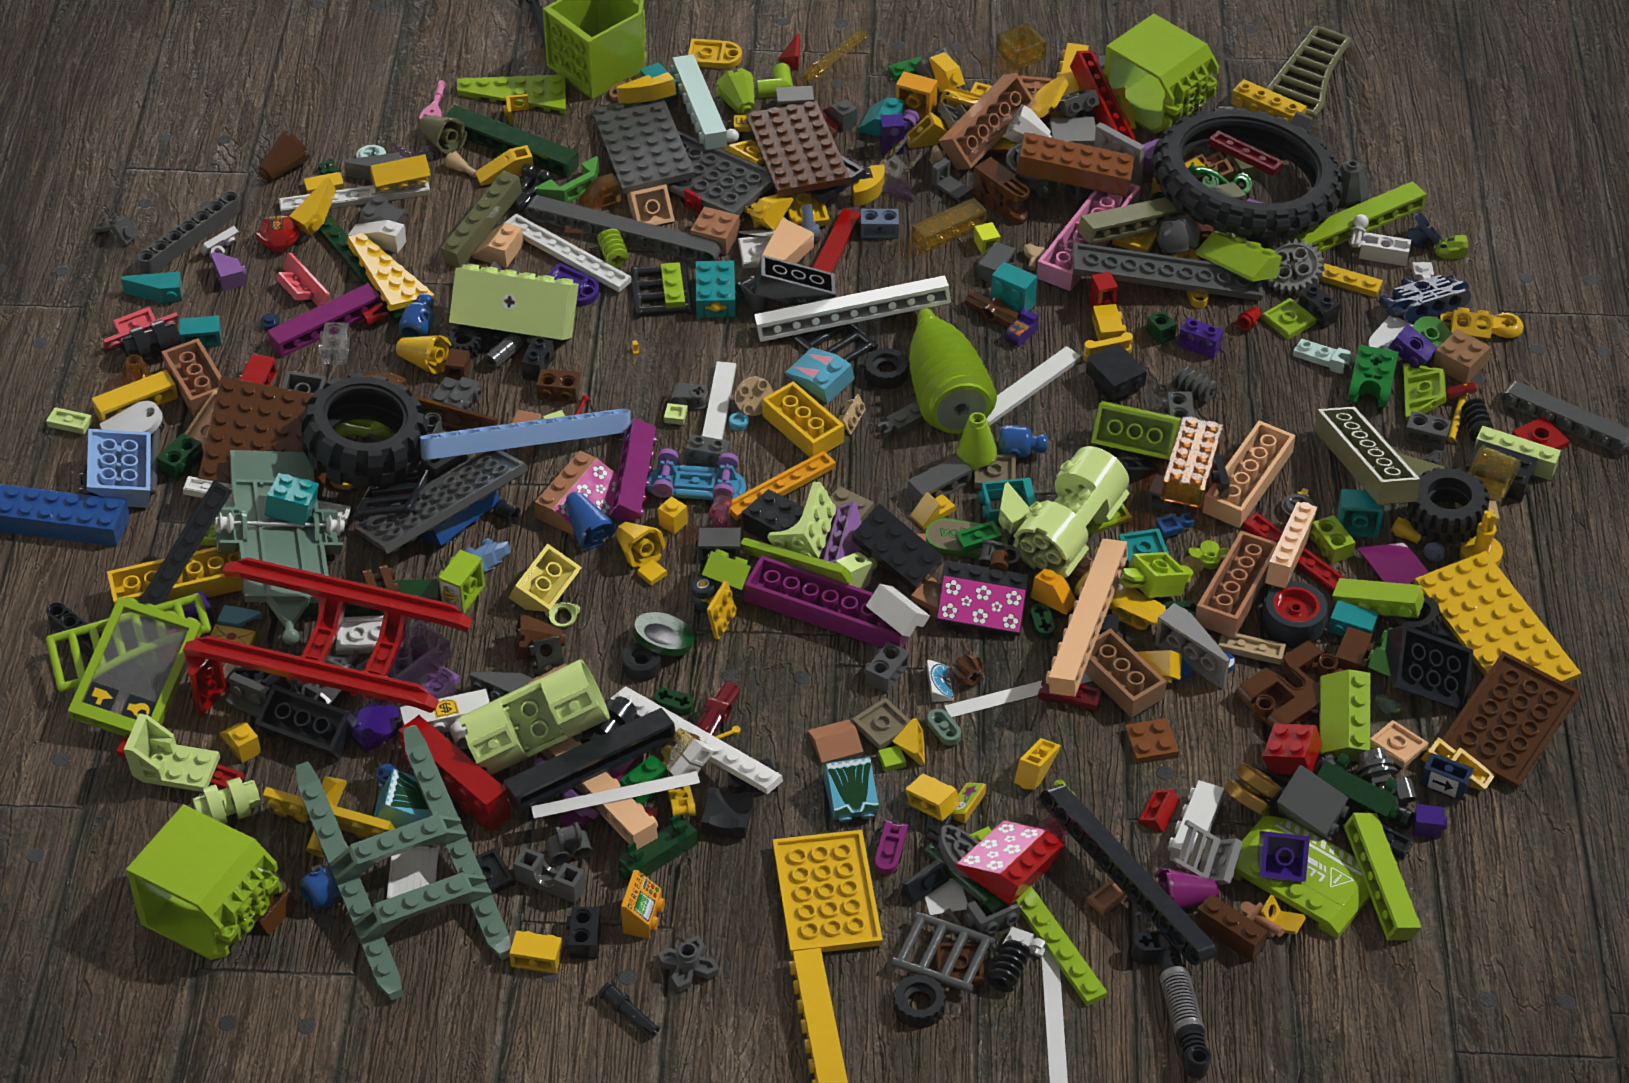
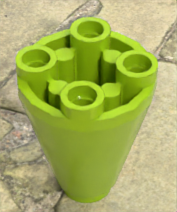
M979 412L971 414L968 418L957 446V455L972 470H978L980 467L987 466L997 459V447L988 420L984 414Z

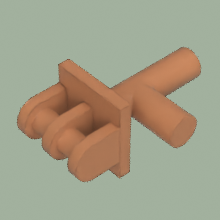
M1250 902L1241 904L1240 908L1243 915L1268 930V938H1272L1274 935L1281 937L1284 934L1282 927L1262 916V903L1259 902L1256 906Z

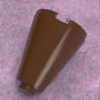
M283 131L259 166V175L264 180L272 181L310 159V155L306 156L304 152L306 147L295 135H287L288 131Z

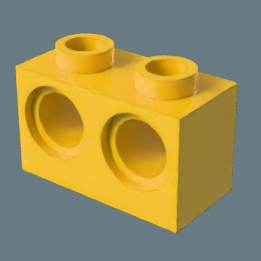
M1458 307V310L1452 312L1451 335L1458 329L1473 338L1491 339L1494 315H1489V311L1477 310V313L1469 312V308ZM1458 317H1464L1467 320L1465 327L1457 324ZM1479 319L1486 322V328L1483 330L1477 327Z

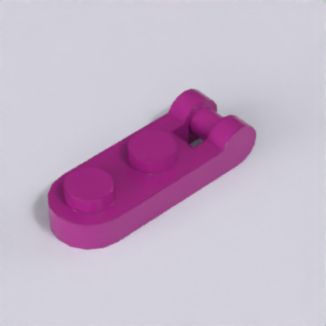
M886 820L875 857V868L879 873L888 875L896 871L905 838L907 837L908 824L902 823L897 825L893 824V821Z

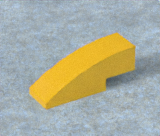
M668 72L653 78L647 75L616 87L620 104L653 101L676 94L674 78Z
M1439 737L1421 758V760L1427 763L1432 752L1474 768L1469 787L1484 791L1495 777L1494 773L1461 747L1456 751Z

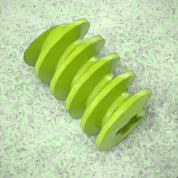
M608 229L600 232L597 235V240L606 263L617 269L620 268L628 259V252L620 231Z

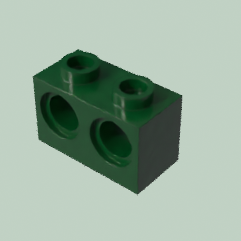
M182 433L156 456L159 472L178 481L196 463L202 460V444L200 441Z

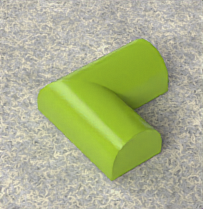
M779 63L773 67V79L757 80L758 98L776 97V88L793 87L790 67L787 64Z

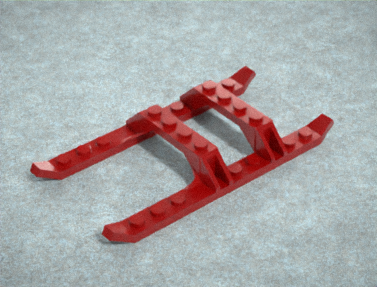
M246 557L226 563L222 570L225 577L241 578L302 592L318 599L319 614L317 622L302 656L290 655L213 636H205L188 641L183 651L186 656L202 657L284 676L289 681L301 680L302 684L314 683L348 691L353 696L361 694L365 695L366 699L378 698L432 713L436 709L439 700L421 685L387 677L405 637L408 617L449 626L462 632H466L470 628L473 620L453 604ZM346 603L384 611L379 637L364 671L325 663L344 621Z

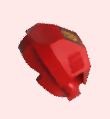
M273 215L263 219L256 237L264 247L271 249L273 252H284L296 243L297 238L300 236V229L294 225L289 216Z

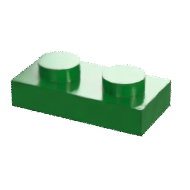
M916 57L889 65L888 72L895 81L899 80L903 72L918 75L914 66L922 58Z
M990 521L955 532V539L962 551L967 552L983 547L981 545L982 540L1001 541L1002 534L994 521Z

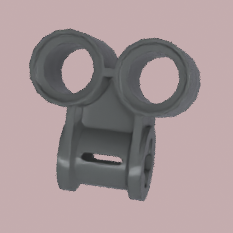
M578 822L563 828L555 827V836L548 838L545 842L551 863L556 866L567 863L571 857L576 860L586 859L593 852L587 834L584 830H580Z

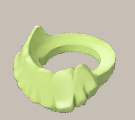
M557 603L549 612H545V615L549 617L550 622L554 626L567 628L576 621L580 607L572 603ZM567 609L572 615L571 620L566 624L557 623L555 615L558 610Z

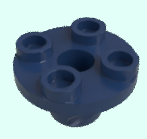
M1421 212L1414 214L1413 217L1418 222V225L1414 228H1409L1406 234L1407 239L1411 240V244L1414 247H1423L1429 238L1436 245L1440 243L1442 238L1433 226L1428 227L1430 224Z

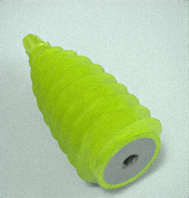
M920 309L917 314V326L911 341L909 356L910 371L917 402L923 418L930 425L947 433L960 434L963 433L971 414L979 412L987 418L992 413L997 402L996 389L977 351L973 348L970 341L965 338L964 334L952 324L939 319L930 309Z

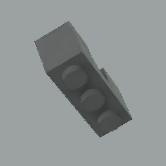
M523 847L513 863L516 881L567 901L576 903L586 888L585 870L564 863L560 870H555L545 862L544 854Z

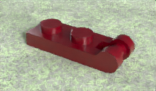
M1045 676L1042 679V688L1039 689L1037 696L1043 701L1053 700L1096 711L1102 689L1080 684L1075 697L1053 694L1049 691V684L1046 683Z

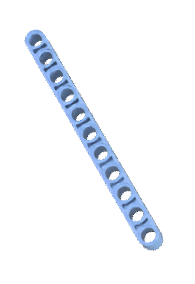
M615 409L423 435L420 437L421 458L437 459L625 433L626 428L631 423L630 410Z

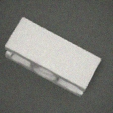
M1364 232L1359 259L1406 266L1411 240Z

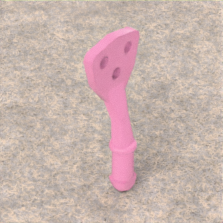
M444 81L438 82L436 92L434 93V101L423 109L419 120L426 115L442 117L438 105L446 87Z

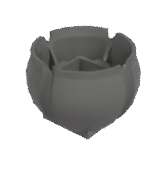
M1176 215L1160 221L1157 242L1162 253H1165V251L1167 253L1189 250L1190 246L1195 248L1200 245V229L1195 221L1191 219V216Z

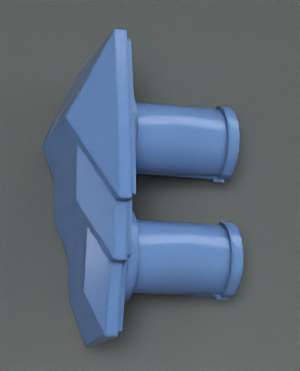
M490 538L482 540L481 547L475 550L472 547L464 549L465 552L482 558L484 573L494 569L496 565L502 562V559L511 553L508 541L497 543L493 542Z

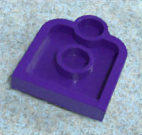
M369 704L352 714L358 721L350 738L365 754L391 739L397 733L396 722L400 713L399 709L394 705L382 707L379 704Z

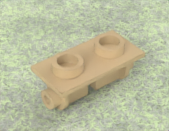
M859 394L854 399L846 402L842 411L843 415H840L838 418L844 424V430H847L849 435L853 433L866 410Z

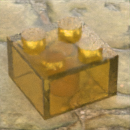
M1028 23L997 34L996 51L1016 70L1046 59L1047 41Z

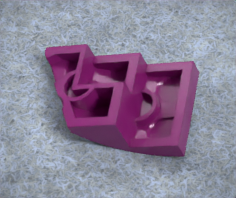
M1404 543L1360 547L1357 549L1367 565H1370L1378 579L1382 582L1412 584L1415 578L1428 573L1421 561Z

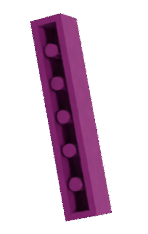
M367 283L268 330L269 344L281 358L362 320L361 313L371 309L378 302L381 303V296ZM382 307L375 311L373 314L381 311Z
M635 417L625 430L609 515L622 522L634 523L636 519L639 520L644 512V508H642V504L646 499V493L644 492L649 483L647 475L652 467L650 464L654 454L652 447L657 438L655 436V426Z

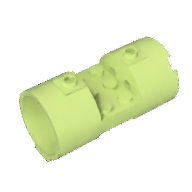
M1082 447L1071 460L1061 465V471L1055 480V491L1058 498L1053 502L1046 500L1040 503L1037 501L1029 508V513L1025 517V521L1014 534V546L1019 550L1020 558L1034 570L1036 567L1042 570L1046 568L1064 578L1069 577L1089 549L1086 545L1088 541L1087 524L1090 520H1093L1096 524L1110 521L1130 494L1127 490L1129 476L1122 463L1109 452L1097 447Z
M579 659L460 716V723L462 727L466 726L467 728L465 738L476 763L481 768L486 767V772L491 776L609 720L610 716L590 670L584 661Z

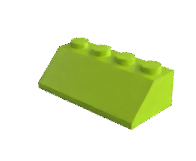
M1213 231L1195 253L1252 282L1277 278L1282 256L1276 254L1275 250L1263 248L1260 243L1250 242L1246 240V237L1236 236L1230 232L1225 234L1219 231Z
M1349 669L1320 677L1319 735L1322 745L1319 755H1333L1334 758H1338L1342 752L1349 756V760L1359 762L1358 755L1370 750V673Z

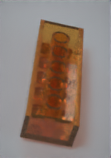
M1183 416L1164 477L1160 499L1201 508L1212 471L1213 456L1217 454L1222 424Z

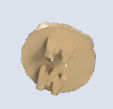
M757 376L748 377L743 380L735 392V403L738 409L750 416L762 414V399L773 393L771 385L767 380Z

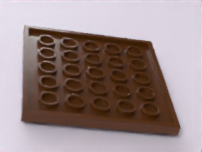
M221 377L198 478L231 484L230 450L304 452L301 443L302 414L306 408V403L314 393ZM314 468L315 483H319L317 500L321 501L326 473L319 474Z

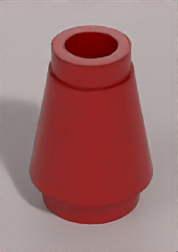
M1253 307L1239 314L1236 321L1237 326L1243 331L1253 329L1261 316V310L1258 307Z

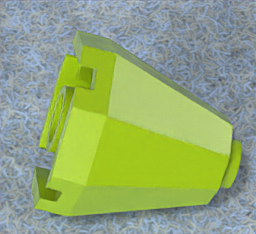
M743 68L737 69L738 72L733 73V70L727 71L717 80L718 87H716L718 95L737 113L741 115L751 113L755 105L754 82L751 72Z

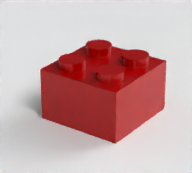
M1274 723L1262 755L1267 770L1275 774L1294 775L1299 765H1302L1312 772L1322 745L1317 726Z

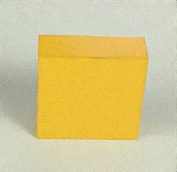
M651 560L639 568L637 574L652 586L667 576V570L655 560Z

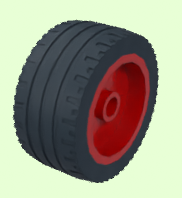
M1288 582L1286 589L1274 586L1264 601L1262 612L1263 628L1271 639L1278 643L1286 644L1289 647H1298L1306 641L1314 643L1321 637L1326 626L1328 615L1327 600L1321 591L1304 582Z

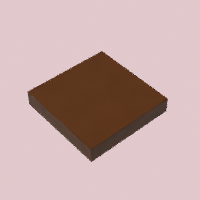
M955 942L939 944L935 952L937 972L941 973ZM965 942L950 974L951 977L963 980L980 942ZM983 960L971 983L973 985H984Z

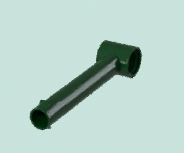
M933 843L924 849V854L933 862L936 860L942 861L946 873L981 903L980 909L986 917L1010 907L1008 903L995 894L992 895L975 880L955 874L944 861L940 849Z

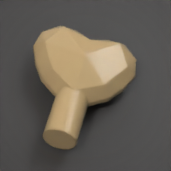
M1030 243L1024 246V254L1029 259V270H1035L1036 263L1046 251L1044 247H1037Z

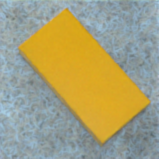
M341 172L304 178L307 194H311L327 177L330 178L336 190L344 189Z

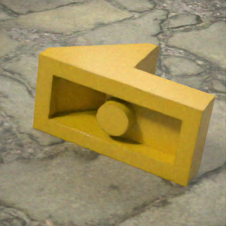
M927 492L910 514V518L922 529H925L933 521L942 519L955 512V505L943 494L934 498Z

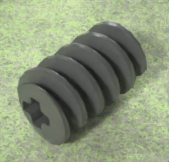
M1187 366L1184 370L1182 367H1179L1173 376L1172 387L1178 388L1180 391L1192 392V397L1198 398L1201 402H1208L1215 392L1217 381L1214 380L1209 384V377H1206L1203 381L1204 374L1200 373L1196 377V370L1190 373V367Z

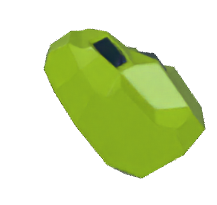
M1453 235L1451 238H1445L1437 244L1435 253L1438 257L1444 259L1463 258L1467 256L1468 240L1466 235Z

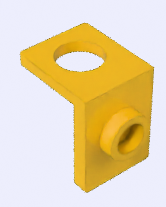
M528 94L506 96L507 105H503L504 116H508L509 125H513L511 111L529 110ZM518 99H521L525 102L522 106H516L514 104V102Z
M1274 895L1269 896L1261 910L1262 916L1282 927L1284 933L1296 935L1306 919L1304 914L1281 911ZM1272 905L1273 913L1271 917H1269V908Z

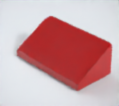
M1155 790L1138 823L1156 831L1164 832L1180 802L1175 791Z

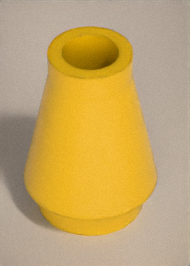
M1398 517L1391 528L1394 536L1416 544L1422 537L1418 534V530L1413 529L1411 523L1406 518Z

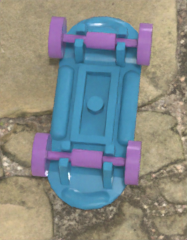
M662 449L658 454L659 467L647 476V479H649L648 486L646 487L647 491L660 498L672 496L674 498L728 502L746 492L745 480L740 474L735 472V469L738 467V457L732 453H722L718 457V466L720 468L718 469L685 465L675 466L678 463V453L673 449Z

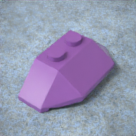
M855 501L837 506L836 513L832 518L831 529L826 537V545L821 553V560L836 564L837 560L859 552L860 547L852 541V533L861 524Z

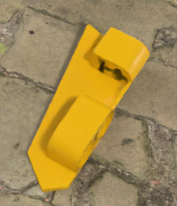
M1086 573L1076 585L1074 595L1078 597L1080 587H1084ZM1120 580L1109 606L1113 615H1119V621L1139 630L1147 629L1150 624L1157 626L1158 617L1166 611L1165 605L1146 597L1134 588L1125 587L1120 583Z

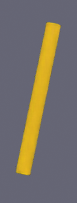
M1468 393L1458 398L1447 441L1450 443L1455 442L1462 418L1461 407L1466 402Z

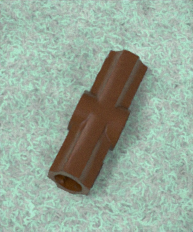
M971 290L965 299L964 305L980 312L987 322H994L996 320L1009 327L1020 316L1019 313L1007 308L1004 302L997 297L989 299Z

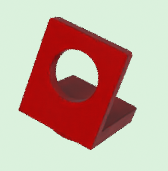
M686 188L684 190L686 208L700 214L705 207L701 205V196Z

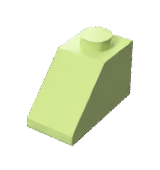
M1007 482L1004 484L998 520L1002 528L1007 529L1012 534L1025 521V517L1029 513V507Z

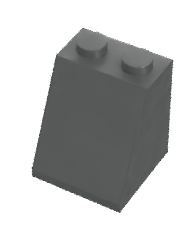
M1299 765L1277 801L1281 818L1290 819L1327 841L1330 836L1334 837L1339 829V821L1341 818L1345 819L1351 809L1347 796L1302 765Z

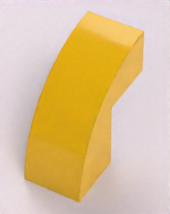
M884 164L870 166L869 178L860 179L851 185V197L854 207L867 204L881 194L885 183Z

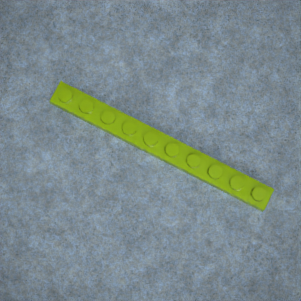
M988 826L970 835L980 842L992 830ZM1032 886L1028 888L1014 904H1019L1021 915L1036 936L1045 941L1044 947L1086 1006H1089L1107 998L1106 989Z

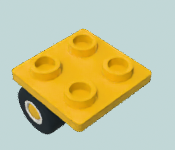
M700 576L691 584V590L695 596V604L699 611L708 614L714 638L720 639L723 632L727 630L730 620L736 614L732 591L730 590L729 582L724 581L717 591L714 579Z

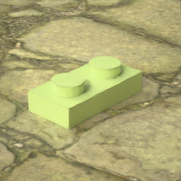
M55 407L46 423L47 427L85 434L93 419L92 415Z

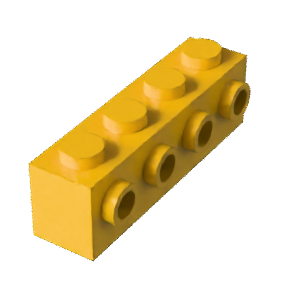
M1245 79L1232 91L1231 105L1247 109V111L1257 112L1258 110L1269 113L1270 116L1282 117L1289 121H1292L1296 111L1306 114L1307 106Z

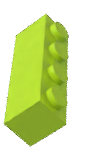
M1339 578L1332 595L1334 606H1336L1339 600L1385 616L1418 618L1424 603L1422 585Z

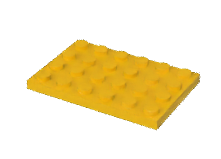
M862 830L773 839V850L790 956H793V951L821 948V952L883 945Z

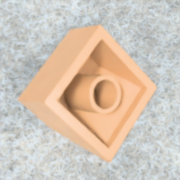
M666 184L627 194L630 212L634 220L653 225L675 221Z
M503 223L493 229L472 255L473 258L488 263L495 261L499 266L507 268L524 245L522 227Z

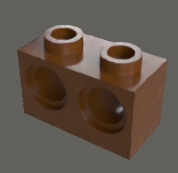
M541 369L536 385L538 399L577 403L581 388L580 372Z

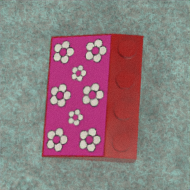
M1003 820L958 861L955 867L1011 906L1057 862L1065 842L1048 830Z

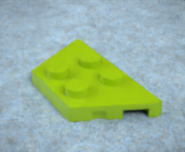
M1403 364L1405 414L1408 422L1412 411L1425 414L1445 403L1446 384L1445 373L1441 368H1429L1420 365L1418 369L1410 367V364Z

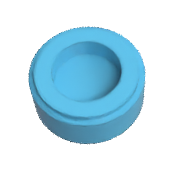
M736 412L729 417V427L732 430L744 431L748 428L749 417L746 414Z

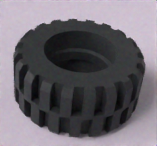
M1437 467L1432 471L1428 470L1422 473V476H1418L1420 484L1417 501L1408 502L1407 517L1413 529L1418 530V534L1422 537L1426 536L1432 542L1434 540L1439 541V544L1447 542L1452 545L1457 544L1459 541L1464 543L1469 541L1470 538L1476 537L1477 526L1482 522L1484 511H1488L1490 501L1488 490L1482 484L1483 482L1478 477L1475 478L1474 474L1469 471L1466 473L1461 468L1451 469V467H1445L1444 469ZM1443 501L1457 502L1463 507L1459 509H1445L1434 503Z

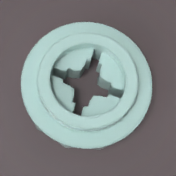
M367 145L357 151L356 157L386 154V151L378 145Z

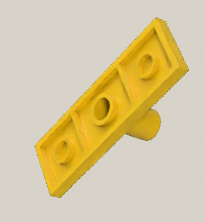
M269 787L265 788L263 796L275 814L282 817L290 815L303 823L310 821L300 796ZM330 805L340 830L354 833L361 839H367L395 829L391 821ZM313 831L306 850L315 856L325 858L315 831Z

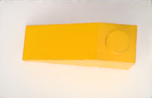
M327 177L289 215L294 225L310 236L324 224L336 193L330 178Z
M1040 738L1020 758L1014 783L1020 785L1023 789L1035 790L1044 779L1061 745Z

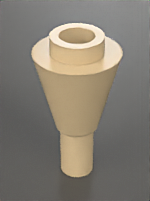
M456 151L447 155L445 159L446 167L465 172L472 177L476 176V170L471 168Z

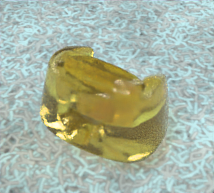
M1186 556L1182 561V565L1191 568L1196 576L1204 568L1203 561L1194 556Z

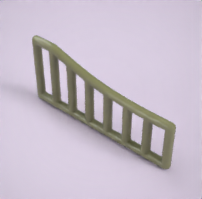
M1317 25L1314 26L1266 89L1315 106L1313 110L1306 108V115L1316 118L1324 107L1331 74L1337 62L1351 44L1352 38ZM1318 33L1336 39L1343 43L1341 45H1337L1329 41L1317 38L1315 36ZM1312 43L1335 51V54L1331 55L1308 47V45ZM1304 52L1329 61V64L1327 66L1300 55ZM1297 62L1325 73L1321 76L1295 67L1293 64ZM1291 72L1293 74L1321 83V86L1319 88L1317 86L1291 78L1289 76H1286V73ZM1280 81L1317 94L1319 98L1309 97L1278 84Z

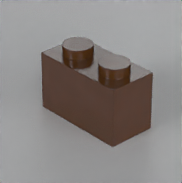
M1347 627L1335 656L1338 660L1337 667L1343 670L1365 671L1368 662L1366 656H1369L1374 648V644L1371 643L1372 634Z

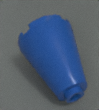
M572 492L566 497L565 507L578 545L581 548L583 547L584 550L597 548L604 544L602 541L608 536L610 539L616 531L614 522L584 494Z

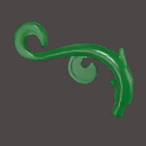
M1194 162L1188 167L1193 176L1205 175L1201 183L1207 187L1218 186L1219 183H1230L1211 168L1194 166ZM1239 173L1232 179V182L1235 184L1237 181H1241L1244 184V189L1241 190L1246 195L1252 190V180L1248 175Z

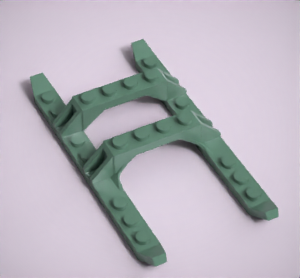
M416 725L403 729L405 755L431 816L350 844V847H348L343 838L322 784L309 762L296 765L298 792L328 866L331 869L376 984L391 1001L403 997L400 974L384 934L405 919L447 904H469L487 947L501 960L509 958L511 950L510 936L493 899L491 889L487 885L485 875L481 871L467 838L466 831L462 827L460 817L456 813L428 745ZM422 845L445 846L456 875L375 903L373 907L371 906L359 875L380 860Z

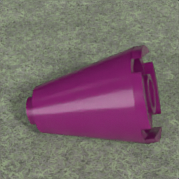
M1167 868L1158 869L1155 873L1154 878H1158L1157 883L1182 910L1200 906L1211 894L1215 897L1219 896V885L1213 879Z

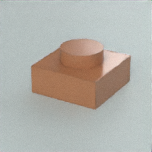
M1083 556L1071 574L1082 578L1089 570L1090 562L1093 559Z

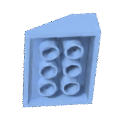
M88 429L87 491L102 497L126 500L128 507L149 508L151 432Z

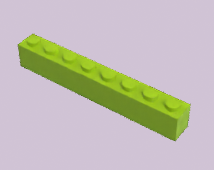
M1412 181L1330 216L1315 228L1302 234L1293 235L1291 243H1294L1295 239H1297L1298 243L1305 240L1306 245L1311 242L1312 247L1317 246L1318 252H1323L1351 240V228L1355 227L1353 220L1356 215L1364 214L1367 216L1369 222L1367 227L1364 228L1367 233L1423 209L1427 194Z

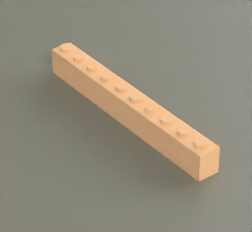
M1102 538L1100 546L1096 547L1095 559L1090 562V572L1086 573L1084 587H1080L1079 600H1076L1074 603V613L1069 616L1068 628H1065L1063 631V641L1059 642L1057 656H1054L1052 659V669L1046 675V683L1049 684L1050 693L1076 696L1128 558L1127 541Z

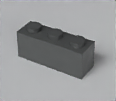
M956 455L908 480V495L917 504L927 492L934 498L941 494L948 496L971 484L972 469Z

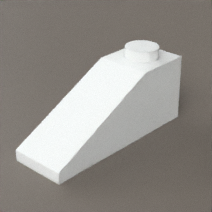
M390 220L356 224L348 234V236L363 233L381 249L398 253L406 243L404 224Z

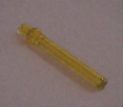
M861 28L819 61L810 64L809 68L802 73V79L810 81L815 76H820L824 69L867 38L868 31Z

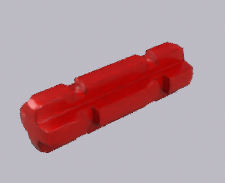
M1472 381L1466 383L1467 385L1460 384L1449 387L1446 390V400H1448L1447 398L1454 399L1465 396L1466 393H1476L1477 387L1475 382Z

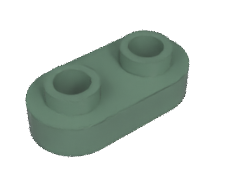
M931 710L927 717L929 728L943 744L948 746L958 744L961 740V729L945 710Z

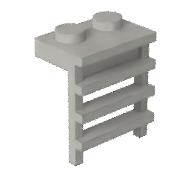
M1185 820L1184 825L1188 827L1180 856L1179 858H1174L1173 862L1177 864V867L1187 870L1186 872L1189 874L1213 879L1218 885L1230 884L1243 842L1237 838L1221 840L1191 821ZM1196 832H1197V833H1198V836H1197V839H1196V842H1195V845H1194V848H1193V852H1192V855H1191L1189 864H1187L1188 857H1189V854H1190V851H1191V848H1192V845H1193V841H1194V838H1195V835H1196ZM1206 838H1207L1208 841H1207V844H1206V847H1205V851H1204V854H1203V857H1202V860H1201V864H1200L1199 870H1197V866H1198V863H1199V860H1200V857H1201V853H1202V850H1203V847H1204V844H1205V841H1206Z

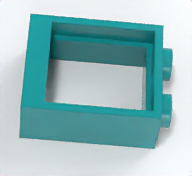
M1020 478L982 482L981 491H978L979 503H983V518H986L987 522L994 521L996 525H1000L998 520L1000 509L992 510L990 499L1002 498L1004 484L1007 482L1019 496H1022L1023 501L1030 508L1032 504L1037 502L1031 479Z

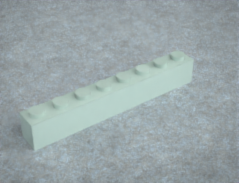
M694 54L673 57V65H670L671 74L677 81L679 94L682 95L683 103L686 104L687 113L690 114L691 123L694 124L696 134L698 133L700 144L703 143L705 150L727 147L726 129Z

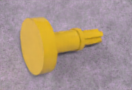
M1494 510L1484 511L1482 522L1477 526L1476 537L1470 538L1469 541L1461 544L1459 552L1461 560L1486 551L1495 564L1499 566L1503 549L1501 544L1493 538L1496 534V526L1494 524L1497 515L1494 514Z

